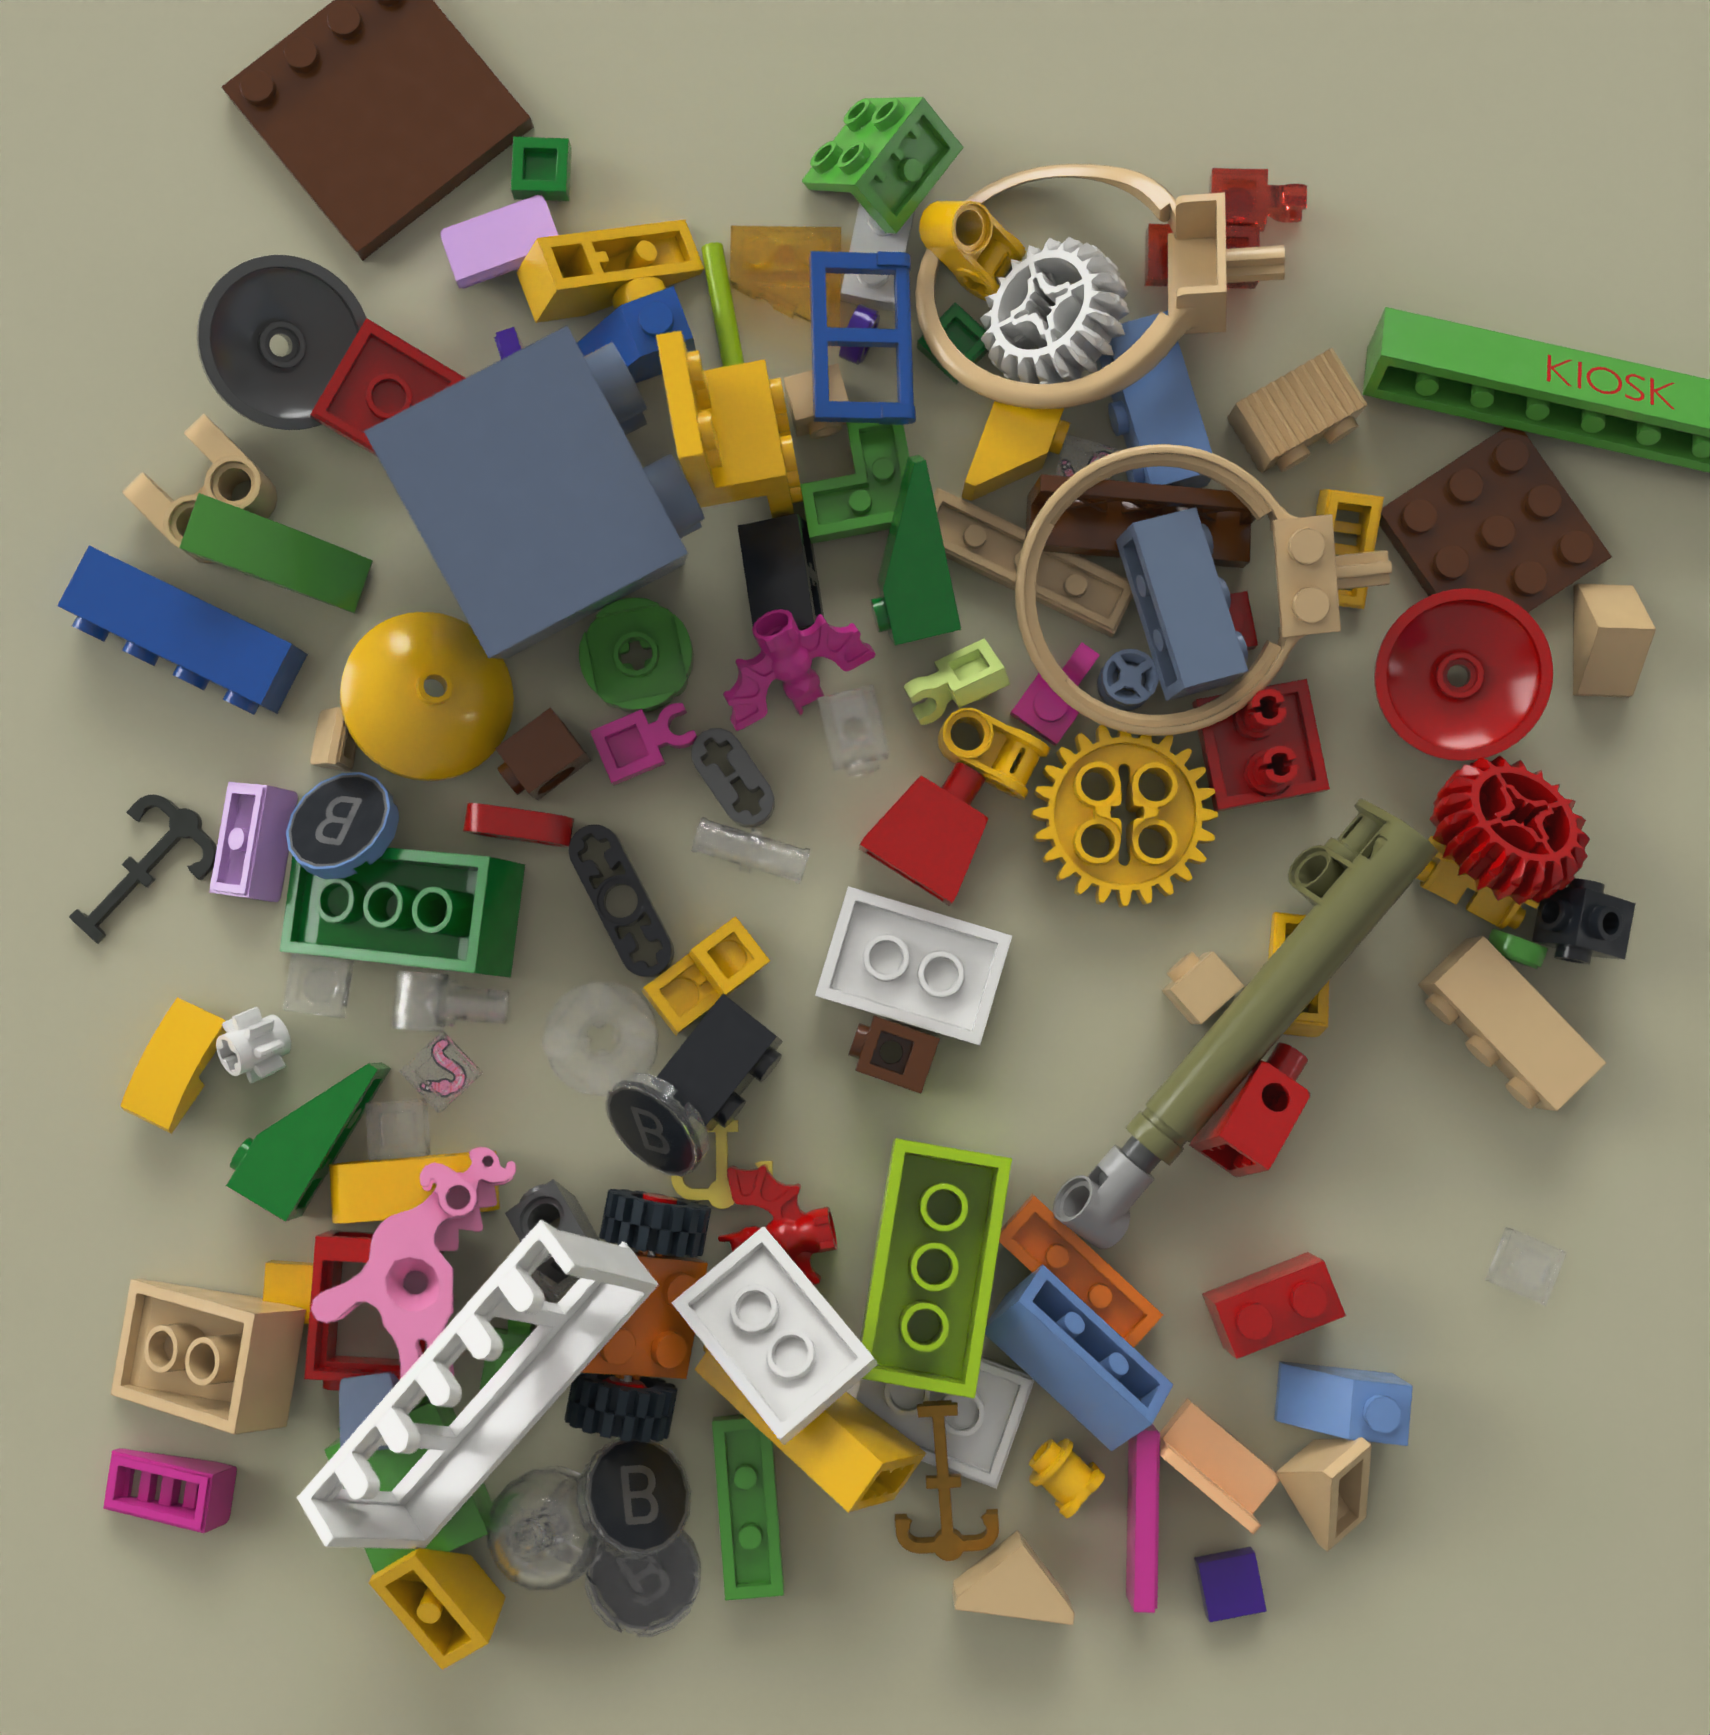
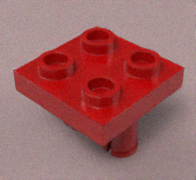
M1307 679L1269 685L1264 690L1257 692L1252 697V700L1241 710L1220 722L1198 730L1209 788H1214L1215 794L1211 796L1213 809L1216 812L1321 793L1330 789ZM1220 695L1194 700L1192 702L1193 709L1213 701Z

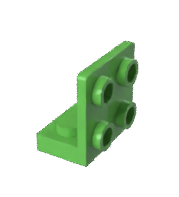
M924 97L864 98L848 110L843 120L845 126L834 140L825 143L813 155L810 161L812 168L802 179V183L809 190L850 192L885 233L897 234L964 147Z

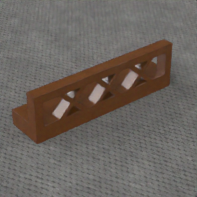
M1047 474L1039 476L1027 495L1026 536L1044 504L1070 478L1069 476ZM1103 480L1084 492L1066 509L1054 525L1043 552L1121 558L1116 540L1132 523L1196 507L1201 524H1205L1212 535V558L1215 566L1244 568L1250 563L1251 524L1256 518L1228 490Z

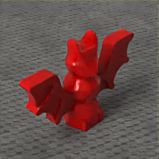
M762 1164L761 1167L752 1170L740 1169L734 1165L730 1166L727 1169V1177L733 1201L738 1205H753L768 1211L773 1216V1220L765 1228L813 1285L819 1284L821 1276L812 1267L811 1256L813 1253L838 1250L836 1231L830 1208L823 1207L806 1213L803 1212L798 1204V1194L801 1185L799 1183L792 1185L779 1182L772 1176L766 1164ZM757 1226L745 1227L738 1232L720 1235L718 1240L719 1242L730 1241L733 1252L760 1228Z

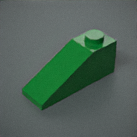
M920 455L907 458L877 579L880 597L871 599L878 632L888 630V634L895 646L961 630L926 460Z
M382 1062L368 1063L263 1130L254 1139L247 1138L240 1145L230 1162V1168L235 1171L226 1186L285 1222L301 1217L328 1174L329 1164H334L391 1068Z

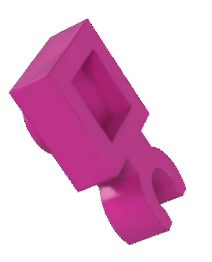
M683 703L668 705L660 712L657 721L650 724L644 711L641 709L590 731L609 779L614 786L666 764L660 751L661 748L669 745L673 748L683 749L694 744L697 738L694 730L688 731L683 735H675L670 731L672 720L687 713Z

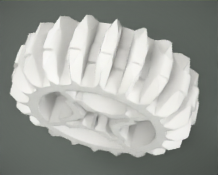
M1068 237L1063 243L1049 238L1043 250L1029 245L1025 260L1021 262L1010 259L1012 271L1006 277H996L997 283L1000 286L997 293L984 297L991 311L979 319L984 325V329L987 330L981 337V340L989 351L988 357L991 359L992 364L1004 373L1007 379L1024 383L1054 384L1065 381L1069 382L1081 378V373L1085 370L1093 373L1097 372L1096 361L1102 354L1114 356L1112 346L1109 344L1111 339L1125 335L1122 324L1118 320L1130 313L1127 303L1123 300L1128 294V290L1126 289L1125 282L1120 278L1121 274L1118 272V267L1108 257H1105L1096 246L1090 245L1087 242L1082 244L1079 240H1074L1071 237ZM1035 346L1039 347V349L1029 350Z

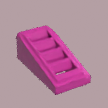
M118 1448L112 1450L103 1509L206 1533L226 1524L230 1518L237 1467L209 1460ZM135 1469L141 1471L138 1497L131 1496ZM158 1475H161L163 1477L159 1500H155ZM186 1481L183 1503H178L181 1483Z

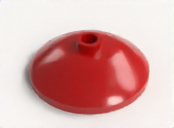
M1471 588L1452 589L1433 594L1420 600L1402 613L1383 638L1377 653L1374 669V687L1379 707L1386 721L1396 734L1406 743L1425 754L1455 761L1477 760L1480 757L1487 758L1505 751L1519 742L1541 718L1549 701L1553 685V660L1550 647L1543 631L1532 616L1520 605L1500 594ZM1454 665L1462 666L1468 674L1466 683L1461 687L1451 685L1447 678L1449 669Z

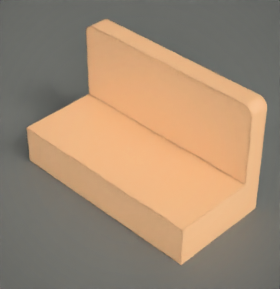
M1187 1398L1160 1432V1456L1247 1530L1255 1534L1261 1524L1253 1514L1280 1480L1271 1467Z

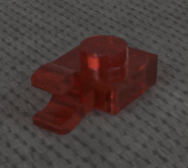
M1212 168L1209 193L1225 192L1226 231L1264 232L1267 216L1279 222L1291 223L1301 221L1302 210H1306L1307 185H1268V169Z

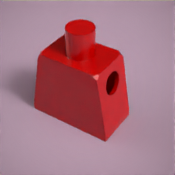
M961 762L956 763L942 787L920 776L866 834L859 844V850L950 906L959 892L989 819L983 813L970 806L986 779L980 773Z
M1279 1042L1266 1062L1263 1060L1259 1061L1194 1137L1189 1146L1236 1178L1268 1171L1310 1098V1092L1296 1082L1308 1062L1306 1056L1294 1047Z

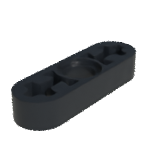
M601 825L582 827L573 835L570 841L569 857L623 964L630 972L638 976L655 977L662 974L670 967L673 961L674 946L620 839L610 829ZM591 837H594L600 843L609 841L611 848L604 852V857L610 869L615 871L622 864L626 872L625 874L614 875L605 879L597 888L592 881L593 878L604 877L599 866L593 860L583 861L582 854L588 851L586 841ZM619 885L632 887L638 898L635 911L623 918L614 917L606 907V897L609 891ZM646 914H648L651 924L640 926L648 941H660L663 948L656 953L658 963L652 967L646 961H634L632 954L639 950V944L634 934L629 932L622 939L618 932L619 928L637 924Z

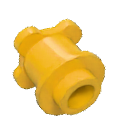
M1065 1438L1058 1443L1053 1439H1049L1038 1448L1029 1461V1466L1033 1469L1029 1482L1035 1487L1041 1485L1056 1499L1055 1505L1060 1509L1059 1512L1068 1519L1078 1511L1089 1495L1099 1488L1105 1479V1474L1100 1471V1468L1094 1462L1087 1465L1072 1450L1073 1442L1070 1439Z

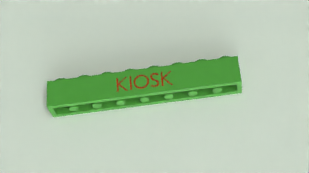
M1385 307L1367 347L1363 395L1710 473V379Z

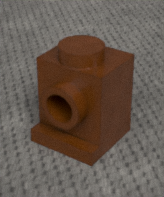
M873 1016L870 1026L859 1023L848 1056L859 1059L855 1071L921 1094L940 1038ZM887 1041H895L902 1048V1056L895 1063H887L881 1058L880 1049Z

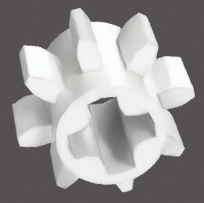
M254 1007L234 1015L232 1019L222 1023L226 1034L217 1038L216 1049L219 1059L228 1073L238 1076L246 1072L249 1083H254L285 1068L286 1065L281 1057L290 1052L291 1039L285 1024L279 1017L269 1015L262 1018L259 1008Z

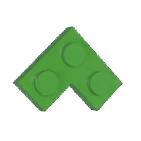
M846 422L855 474L800 484L811 544L890 529L907 458L909 457L904 425Z

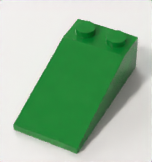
M387 848L384 854L371 865L365 861L362 865L353 868L357 872L356 874L340 879H323L308 873L292 856L280 952L511 978L525 864L491 856Z

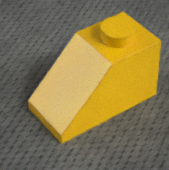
M994 401L964 482L961 498L970 501L978 499L1041 470L1048 452L1059 455L1071 424L1061 419L1064 408L1030 409Z
M424 1548L415 1549L373 1574L368 1582L442 1670L489 1644L506 1599L504 1594L471 1555Z

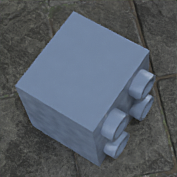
M568 326L553 332L364 431L490 659H508L597 612L610 603L684 566L688 552L681 538L702 528L700 522L705 519L691 487L671 453L643 468L626 435L647 425L643 414L647 407L613 342L583 356Z

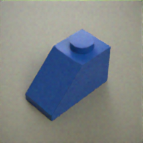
M674 286L620 305L577 342L583 356L613 342L635 383L663 374L656 335L681 331L687 351H696L691 330Z

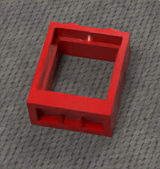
M330 1230L315 1236L304 1379L323 1380L322 1388L326 1390L339 1391L341 1379L347 1377L389 1372L401 1380L400 1359L336 1355L338 1321L325 1323L316 1320L311 1311L314 1298L321 1292L341 1284L343 1262H368L374 1232ZM420 1339L419 1344L422 1347V1353L427 1350V1343L424 1339Z

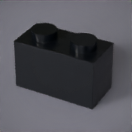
M722 994L650 1085L702 1128L713 1131L718 1123L726 1128L744 1107L746 1100L740 1095L754 1078L759 1082L765 1080L780 1061L782 1055L776 1050L783 1041L725 994Z

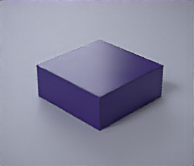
M1251 1546L1194 1557L1205 1616L1209 1622L1267 1612L1256 1554Z

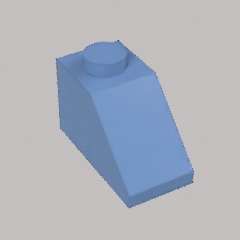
M1279 1361L1274 1419L1277 1422L1348 1440H1356L1362 1437L1368 1442L1408 1446L1413 1386L1393 1373Z

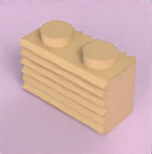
M1330 348L1314 359L1298 366L1295 370L1288 372L1286 375L1279 377L1277 380L1270 382L1265 387L1238 401L1227 418L1229 424L1233 426L1235 433L1239 436L1240 442L1245 445L1246 452L1251 455V459L1256 464L1259 472L1263 473L1275 465L1279 467L1281 472H1284L1305 460L1311 454L1307 447L1325 437L1328 444L1331 445L1357 429L1359 425L1355 419L1366 408L1367 403L1333 348Z

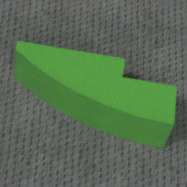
M198 493L179 547L186 553L354 614L373 560L200 493Z

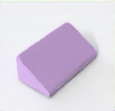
M535 195L440 231L441 240L458 287L462 289L519 269L537 238L558 235L546 200L542 195Z
M228 782L209 893L269 902H278L280 900L289 852L286 830L291 813L297 805L298 797L296 792L269 785Z

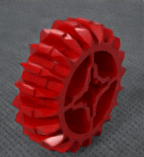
M1500 755L1492 761L1480 757L1474 763L1465 764L1461 770H1456L1437 793V798L1433 802L1435 806L1434 812L1429 819L1437 829L1432 839L1446 846L1442 858L1454 860L1459 866L1457 876L1467 874L1475 880L1476 891L1488 887L1492 889L1498 901L1510 896L1519 905L1531 899L1539 903L1544 898L1554 895L1558 890H1563L1582 868L1583 862L1588 857L1585 847L1590 841L1587 834L1582 831L1586 820L1572 812L1576 801L1565 799L1558 792L1560 784L1551 785L1545 781L1542 770L1535 773L1527 771L1521 760L1509 765L1506 759Z

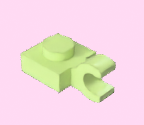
M984 638L934 661L937 672L910 680L904 685V689L912 703L927 698L925 702L912 707L913 713L920 725H926L939 719L951 700H954L958 708H961L969 703L986 698L991 693L1010 685L1005 667Z

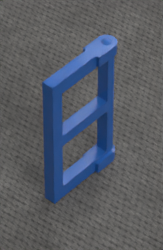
M811 251L809 269L814 422L879 423L887 425L915 423L910 254L877 251V253ZM826 273L894 275L895 329L827 327ZM828 346L896 348L898 402L829 401Z

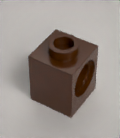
M551 707L495 748L504 760V763L497 767L507 784L517 795L526 790L536 800L541 799L592 761Z

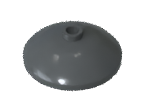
M268 255L253 258L239 264L224 274L208 293L202 305L197 324L199 358L208 381L216 393L229 407L241 416L254 423L273 429L301 430L313 428L322 424L312 419L310 414L364 323L366 315L356 296L348 286L321 265L307 259L289 255ZM274 335L284 337L288 343V352L283 357L275 355L270 349V340Z

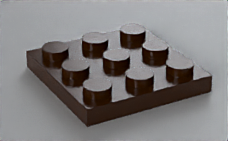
M1504 427L1384 506L1381 511L1379 526L1428 596L1452 589H1481L1500 594L1517 603L1529 613L1612 557L1526 433Z

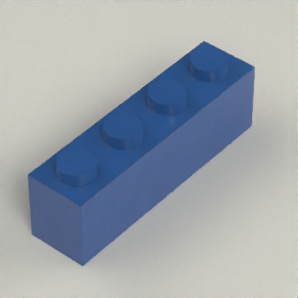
M90 545L57 605L77 616L72 624L73 627L105 642L110 632L127 641L122 651L152 666H155L159 657L174 663L177 667L172 674L173 676L204 691L209 681L227 689L223 700L255 715L259 706L276 714L278 713L308 655L292 643Z

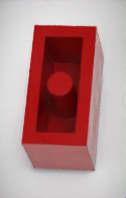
M1308 1252L1202 1293L1223 1348L1236 1359L1346 1316L1324 1260Z

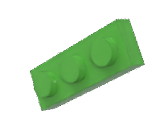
M742 1414L713 1417L712 1429L725 1601L784 1596L785 1588L774 1444Z

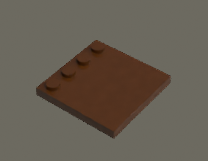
M333 0L222 86L228 98L362 261L513 144V137H522L534 128L530 116L433 0Z

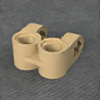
M205 414L199 417L184 432L191 442L213 463L206 472L202 488L194 495L182 496L174 501L149 476L142 472L122 491L131 503L178 548L182 542L198 493L265 518L270 517L277 503V492L272 481ZM243 481H251L250 492L241 500L232 501V493L236 485ZM186 553L198 562L207 564L214 563L209 560Z

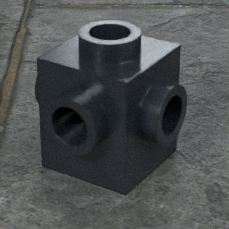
M1574 878L1563 890H1558L1554 895L1544 898L1539 902L1532 942L1555 948L1554 958L1567 962L1590 964L1591 957L1625 960L1636 903L1604 894L1605 884Z

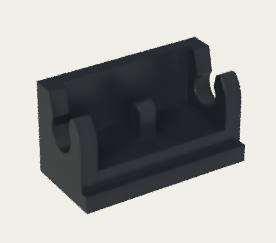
M796 513L738 525L752 626L765 613L778 609L788 610L792 613L799 630L811 627L818 615L821 614L824 617L814 548L809 538L807 522Z

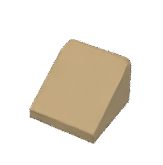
M341 707L324 709L318 717L310 763L318 767L350 772V769H353L357 744L345 724Z

